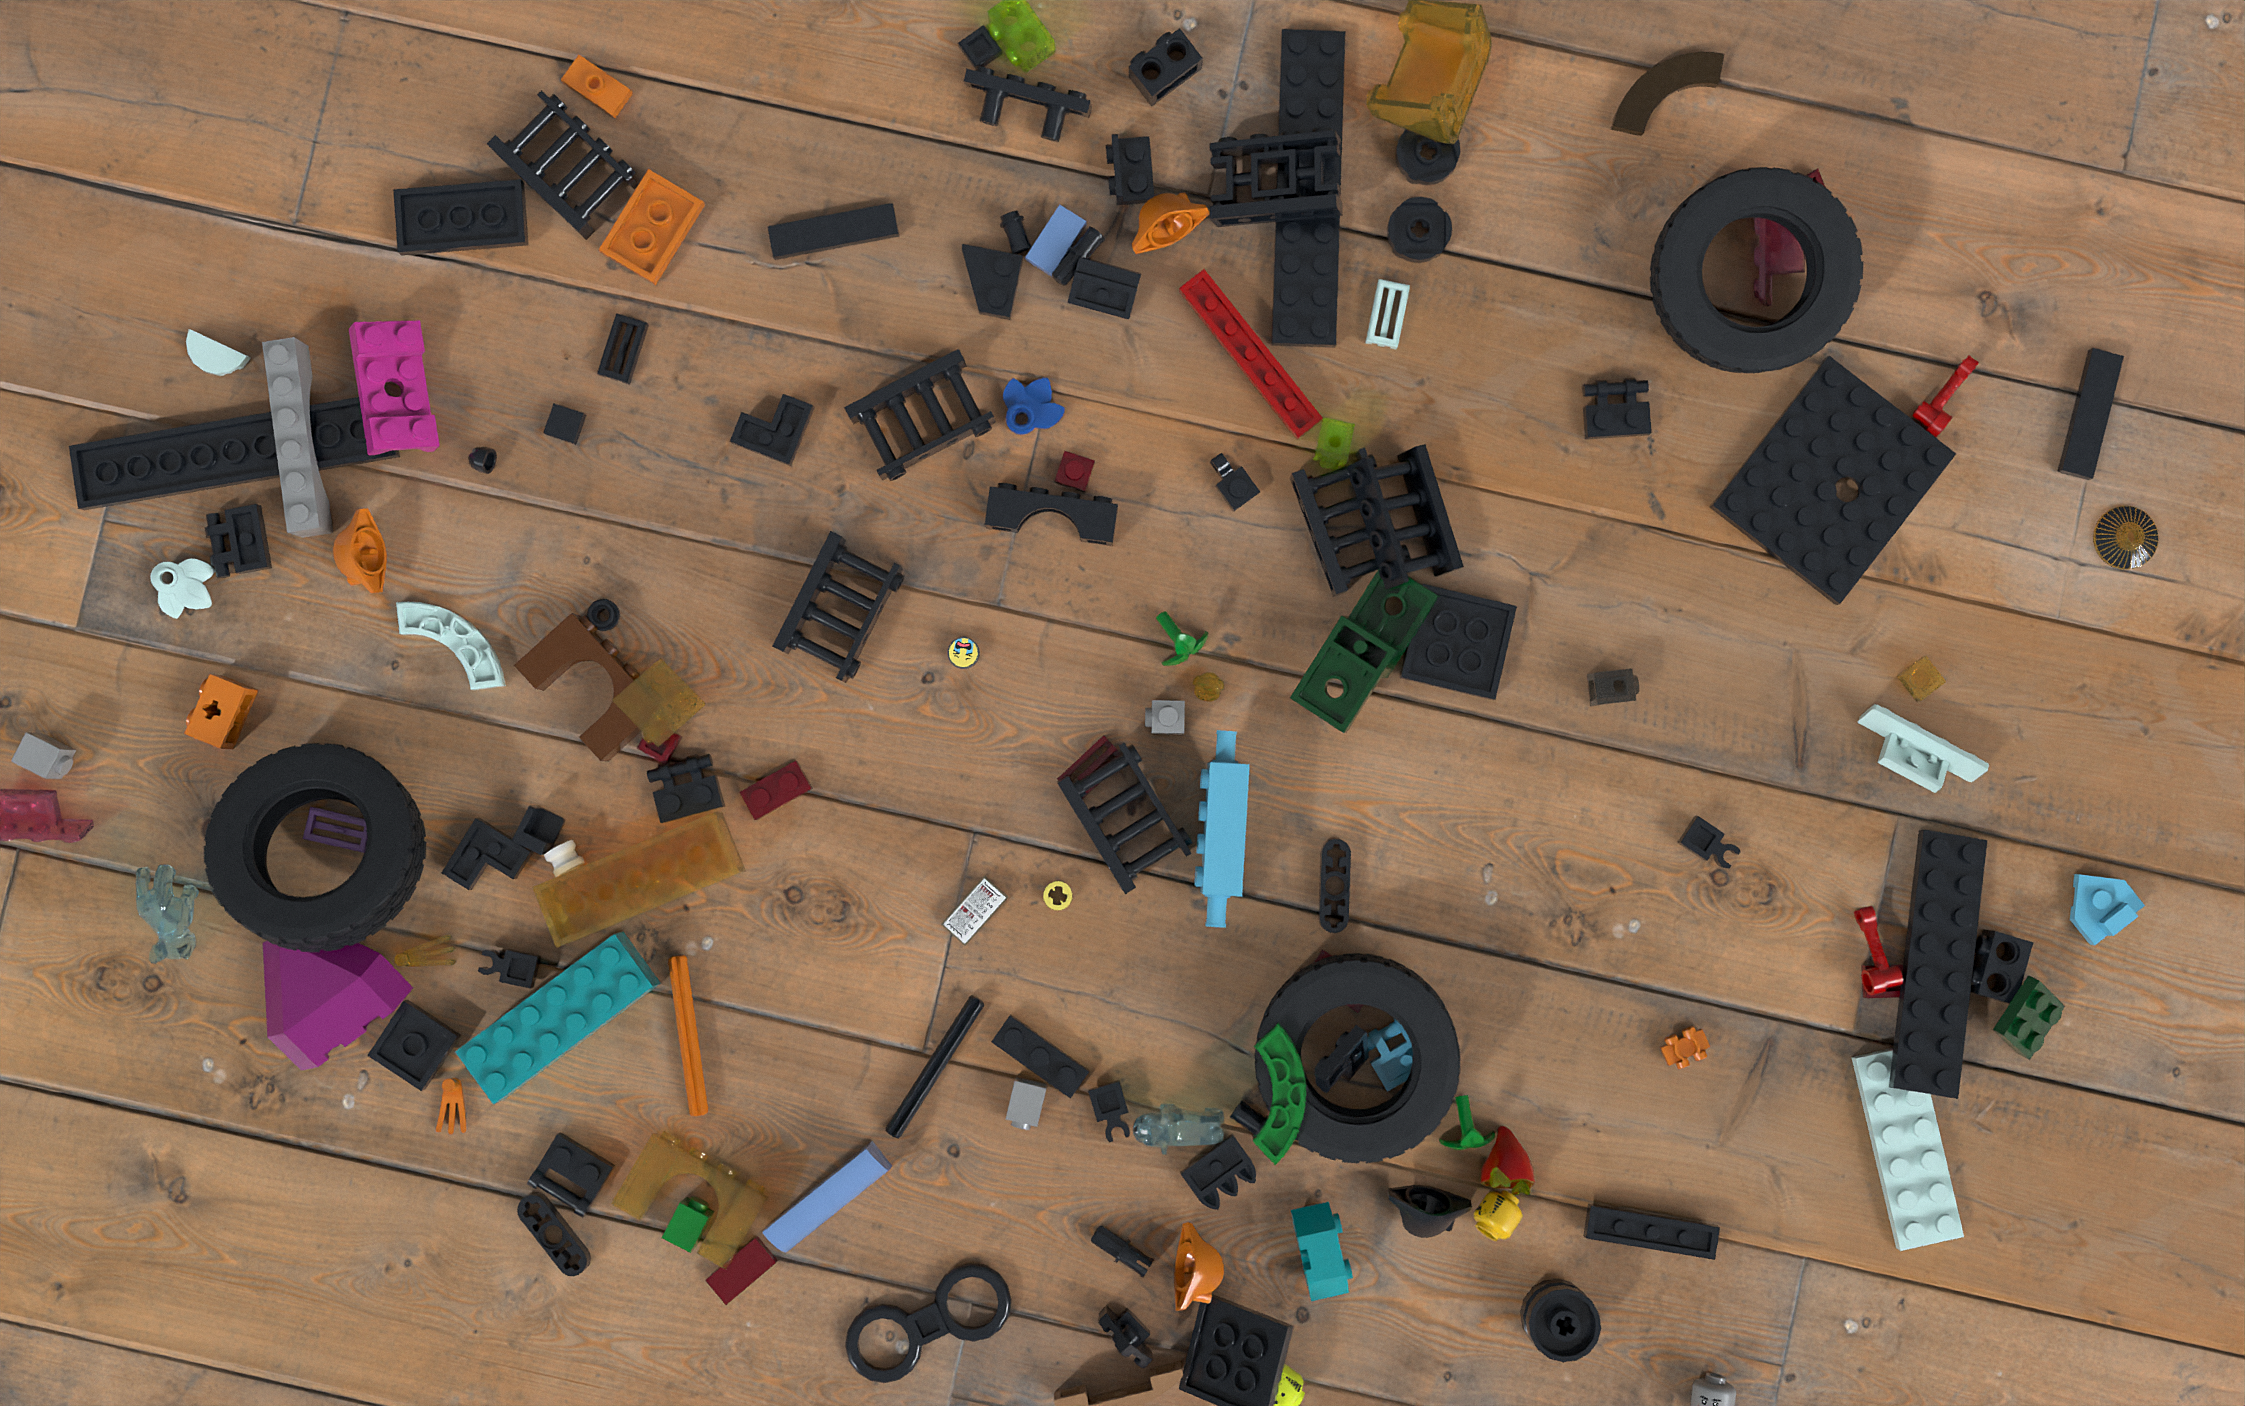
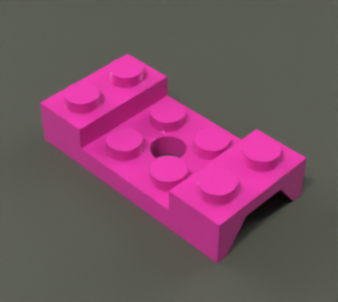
M420 321L354 322L349 328L368 455H377L391 450L408 449L434 452L440 445L435 415H431L422 359L425 349ZM386 382H395L401 389V395L399 397L389 396L384 389V384Z

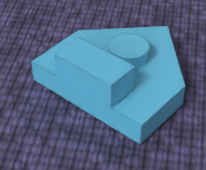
M2074 874L2073 887H2075L2073 906H2071L2070 920L2090 945H2096L2106 936L2116 935L2138 917L2136 912L2145 906L2125 880Z

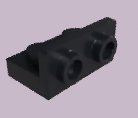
M1111 134L1112 144L1106 145L1107 164H1113L1114 176H1108L1110 196L1116 195L1117 205L1146 203L1154 197L1150 137L1118 139V134Z

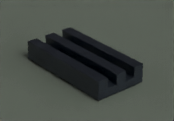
M616 313L597 374L601 377H607L630 385L649 324ZM626 323L627 327L613 371H609L608 369L622 325ZM636 326L638 327L630 350V354L624 369V373L622 375L620 373Z

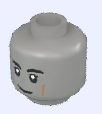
M1706 1373L1705 1378H1699L1693 1382L1690 1406H1735L1736 1389L1726 1382L1725 1376L1717 1373Z

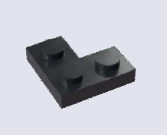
M783 394L772 423L741 412L730 442L792 466L815 407Z
M475 818L441 873L467 890H472L488 864L511 879H517L534 851L513 842V838L481 818Z
M1355 1025L1350 1032L1345 1031L1338 1038L1335 1044L1336 1049L1329 1057L1323 1056L1314 1069L1316 1086L1326 1094L1341 1076L1350 1081L1369 1058L1367 1032L1358 1025Z

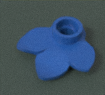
M1014 378L1008 382L1003 392V400L1008 408L1006 423L1012 432L1025 435L1032 432L1035 428L1049 429L1063 417L1065 408L1059 404L1050 403L1052 391L1048 378L1035 380L1026 387ZM1020 414H1025L1028 417V421L1025 424H1018L1016 417Z

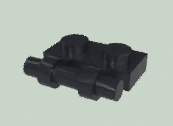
M1624 378L1623 382L1607 383V380H1595L1594 384H1583V397L1595 396V405L1583 407L1585 440L1650 435L1652 430L1649 402H1636V393H1648V380L1636 381L1635 378ZM1623 394L1624 403L1608 404V395Z
M253 504L224 510L227 523L222 524L219 513L206 515L208 526L205 527L206 538H210L213 554L209 557L211 566L215 567L217 578L230 577L229 565L231 563H234L235 573L238 574L272 568L261 505ZM229 535L232 550L226 552L224 536Z
M697 754L690 755L684 761L673 764L669 762L658 764V768L647 771L650 783L662 780L665 789L652 792L660 823L725 807L717 775L706 778L703 775L702 769L713 766L710 754L699 757ZM690 772L693 781L676 786L674 776Z

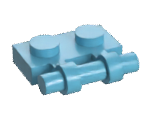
M1393 1018L1394 1022L1379 1031L1376 1028L1369 1032V1037H1367L1368 1051L1377 1048L1380 1056L1370 1061L1387 1092L1407 1080L1413 1060L1411 1041L1404 1028L1395 1018ZM1402 1033L1406 1041L1389 1050L1385 1042Z

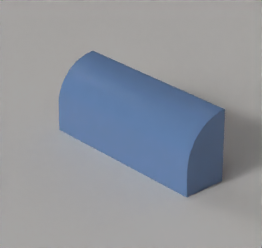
M871 1141L771 1221L762 1233L780 1251L788 1252L889 1171L892 1165L875 1143Z

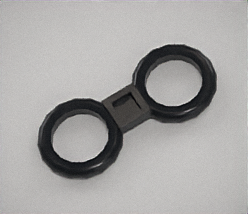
M968 1263L956 1266L943 1276L936 1288L934 1302L908 1313L898 1306L881 1304L868 1307L858 1314L847 1330L845 1348L848 1361L858 1374L869 1381L888 1383L900 1380L914 1369L921 1357L922 1346L949 1333L960 1340L975 1342L990 1338L1001 1330L1010 1315L1012 1299L1009 1287L1000 1273L987 1265ZM969 1277L981 1278L991 1284L998 1298V1308L994 1317L986 1324L977 1327L964 1326L957 1322L949 1312L947 1303L948 1294L953 1285L961 1279ZM882 1318L893 1320L900 1324L907 1333L909 1340V1350L905 1359L898 1365L886 1369L878 1368L868 1363L862 1356L859 1347V1337L863 1328L870 1322Z

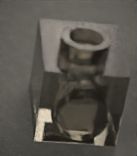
M1632 669L1597 672L1587 675L1590 706L1636 701V695L1639 694V680L1636 675H1633Z

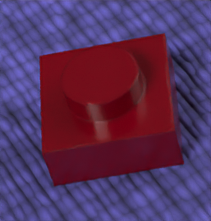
M1064 451L1055 483L1086 492L1095 460Z

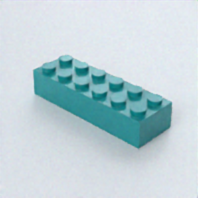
M624 931L615 933L460 1047L455 1053L494 1105L509 1097L660 985L661 982Z

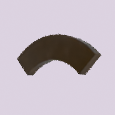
M1716 52L1687 53L1675 56L1654 66L1643 74L1626 93L1618 106L1610 130L1642 136L1653 110L1672 93L1693 87L1716 88L1719 84L1725 54Z

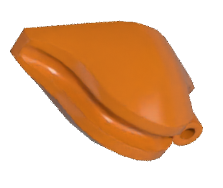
M1184 192L1178 195L1164 193L1152 197L1140 210L1139 229L1132 242L1135 254L1163 248L1181 240L1210 215L1208 208L1204 204L1191 203Z
M358 509L348 527L339 533L335 539L333 547L334 560L341 573L347 577L350 585L363 584L369 592L380 593L383 592L387 564L385 543L369 509Z
M1189 1222L1183 1223L1175 1261L1174 1291L1176 1311L1187 1309L1192 1301L1209 1304L1212 1299V1291L1221 1284L1224 1275V1264L1219 1252L1205 1242L1197 1233L1194 1225Z

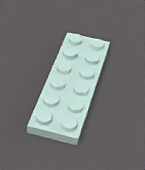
M1893 1048L1851 1058L1895 1246L1898 1250L1903 1251L1964 1237L1931 1094L1889 1088Z

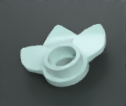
M187 559L179 564L162 562L156 565L151 572V583L158 590V604L162 611L177 619L183 612L184 606L190 609L211 607V597L203 582L215 573V569L210 564L198 559ZM164 572L172 573L174 577L172 583L166 584L163 582L162 575Z

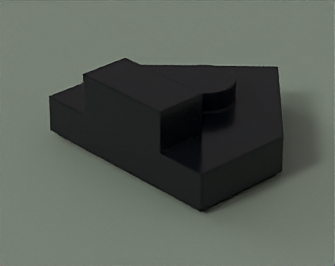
M1106 1305L1099 1312V1325L1104 1332L1108 1333L1110 1330L1113 1332L1111 1338L1115 1342L1114 1346L1120 1354L1125 1357L1133 1354L1136 1356L1133 1361L1141 1368H1145L1153 1360L1152 1351L1143 1343L1150 1336V1330L1128 1308L1117 1316Z

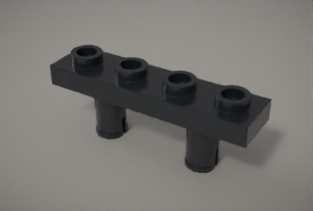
M976 66L975 70L966 69L964 83L967 87L983 90L986 93L979 120L982 123L998 126L1004 99L1008 97L1045 106L1047 113L1041 138L1054 142H1059L1066 115L1072 113L1087 118L1090 117L1092 103L1091 100L1086 99L1087 95L1082 92L1068 90V94L1056 92V87L1048 83L1038 82L1037 86L1025 84V78L1013 74H1007L1006 78L994 76V70L982 66Z

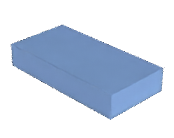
M1059 205L1026 255V261L1053 277L1052 272L1068 254L1067 249L1073 246L1085 228L1086 221Z

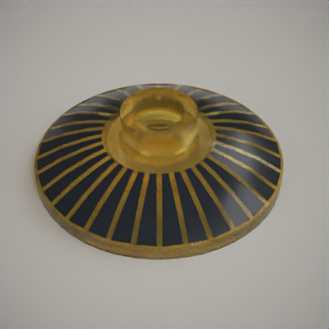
M2119 506L2105 512L2097 521L2093 532V543L2097 554L2106 564L2117 569H2135L2146 564L2153 557L2158 546V530L2154 521L2146 512L2132 506ZM2129 531H2132L2134 534L2133 542L2128 539Z

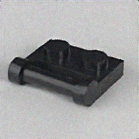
M560 1132L556 1135L538 1167L529 1178L527 1185L534 1189H542L575 1209L574 1213L583 1218L591 1208L616 1165ZM549 1169L554 1170L587 1190L585 1196L581 1198L548 1178L546 1174Z

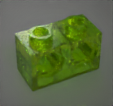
M1002 0L987 11L989 24L986 25L987 29L995 41L1001 39L1007 47L1005 54L1014 67L1019 65L1024 73H1027L1056 53L1055 40L1026 0ZM1008 16H1014L1018 19L1014 25L1009 26L1002 23L1003 19ZM1025 42H1033L1037 45L1031 51H1024L1020 48Z

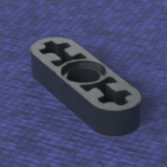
M1340 839L1326 841L1320 852L1318 920L1321 927L1330 933L1343 931L1349 922L1351 850L1349 845ZM1334 844H1338L1339 850L1344 851V857L1338 858V867H1345L1344 874L1338 871L1326 873V866L1333 867V858L1327 856V850H1332ZM1338 876L1342 879L1344 888L1340 894L1331 895L1327 892L1325 884L1330 877ZM1325 898L1334 901L1344 899L1343 906L1336 904V913L1342 915V921L1336 922V927H1331L1330 922L1325 921V915L1331 914L1332 905H1324Z
M535 1192L527 1195L519 1202L517 1213L520 1220L559 1270L567 1276L581 1274L590 1264V1252L548 1197L542 1193ZM529 1202L531 1204L538 1202L541 1206L538 1209L540 1216L544 1219L549 1215L552 1219L545 1222L539 1228L537 1223L542 1221L537 1213L532 1215L528 1213L527 1210L531 1207ZM555 1225L562 1230L563 1237L560 1242L552 1243L547 1239L546 1229L548 1226ZM568 1240L571 1242V1245L566 1249L572 1256L577 1253L580 1255L579 1266L577 1264L572 1266L568 1264L567 1261L571 1257L566 1250H563L560 1254L557 1251Z

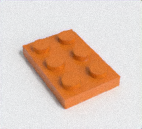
M648 169L600 246L599 251L656 285L705 204L702 200Z

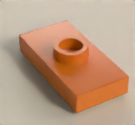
M581 55L576 57L561 78L563 84L614 119L633 94L629 88Z

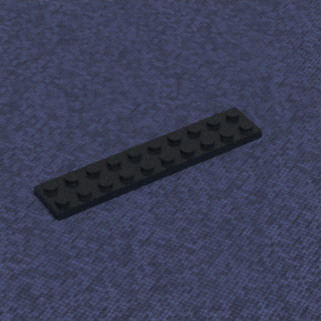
M1282 29L1278 136H1281L1282 132L1289 130L1299 131L1300 133H1310L1318 127H1328L1335 130L1341 139V146H1339L1340 157L1324 158L1325 184L1338 183L1341 188L1345 31ZM1314 149L1297 151L1299 154V167L1314 166ZM1289 162L1277 163L1276 189L1289 188ZM1315 179L1300 180V197L1318 196L1315 192ZM1340 216L1275 222L1271 346L1335 348Z
M359 397L310 405L311 434L319 471L400 457L399 450L368 455ZM271 412L69 446L78 509L81 510L280 478Z

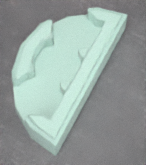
M189 329L186 339L187 353L193 363L207 373L224 376V374L232 373L237 369L241 370L251 359Z

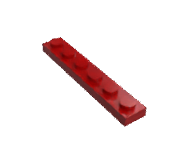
M1205 269L1179 288L1180 294L1297 440L1323 420V417Z

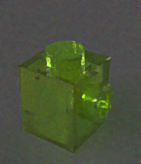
M1323 417L1320 423L1313 460L1320 461L1319 466L1328 469H1338V466L1344 467L1348 460L1355 424Z

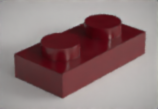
M794 761L739 793L754 820H758L813 788L799 762Z

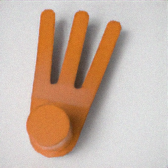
M457 1078L445 1079L442 1083L443 1095L436 1132H441L449 1103L448 1133H454L458 1103L461 1132L465 1133L467 1130L466 1108L461 1081Z

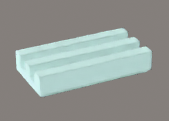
M1382 279L1378 280L1365 343H1374L1381 347L1389 346L1391 349L1398 348L1410 285ZM1388 288L1389 292L1380 337L1374 336L1383 289ZM1398 290L1402 292L1392 339H1389L1386 336L1395 292Z

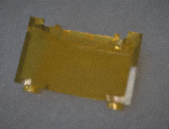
M1409 0L1405 11L1400 14L1398 20V28L1402 32L1405 42L1387 86L1385 84H1376L1368 92L1366 105L1372 116L1439 143L1454 144L1460 135L1491 54L1492 40L1481 4Z

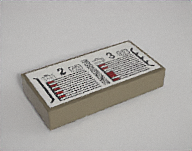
M984 876L941 925L966 946L1009 897Z

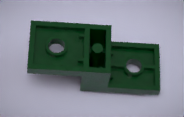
M1378 569L1349 616L1341 615L1290 699L1342 733H1347L1380 679L1389 677L1440 596L1409 576L1408 582L1391 589H1385ZM1391 597H1398L1403 603L1402 611L1397 615H1390L1386 610V603ZM1332 679L1340 680L1344 687L1343 693L1337 698L1330 696L1327 692V685Z

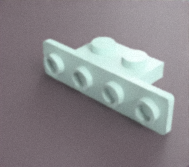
M1874 704L1859 717V724L1885 737L1877 763L1934 793L1942 788L1947 771L1968 782H1973L1988 771L1989 764L1979 759L1974 754L1954 746L1947 740L1922 729L1917 724L1892 713L1887 708Z

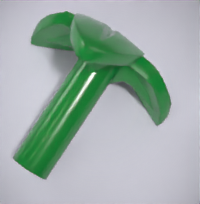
M1166 611L1160 613L1156 620L1174 642L1176 655L1169 660L1161 662L1162 665L1173 666L1187 661L1190 654H1196L1203 647L1209 633L1205 631L1200 639L1195 640L1191 635L1181 632Z
M1468 1095L1455 1097L1462 1136L1456 1141L1439 1138L1440 1144L1454 1150H1465L1483 1147L1492 1142L1496 1137L1494 1131L1482 1137L1480 1132L1474 1128Z

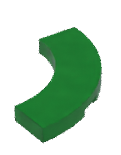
M1279 1022L1254 1045L1269 1070L1273 1086V1098L1268 1118L1252 1141L1274 1165L1285 1156L1299 1132L1306 1104V1079L1300 1055L1290 1036Z

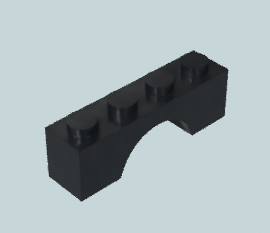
M998 483V487H990L984 524L986 529L1018 533L1024 523L1031 517L1044 512H1053L1065 516L1075 525L1081 542L1113 546L1118 504H1113V499L1094 496L1093 501L1080 499V494L1073 492H1062L1061 496L1048 495L1049 490L1038 487H1030L1029 492L1017 490V485L1009 483Z

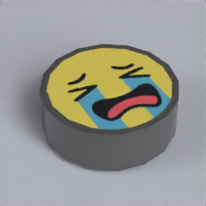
M959 637L953 640L947 650L950 662L959 669H969L975 666L980 657V649L977 643L967 637Z

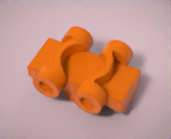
M1690 1026L1682 1030L1684 1036L1677 1037L1676 1034H1673L1664 1039L1666 1045L1660 1047L1668 1066L1676 1064L1678 1069H1683L1690 1065L1688 1057L1693 1055L1695 1061H1700L1707 1057L1705 1049L1710 1048V1045L1702 1029L1695 1030L1694 1026Z

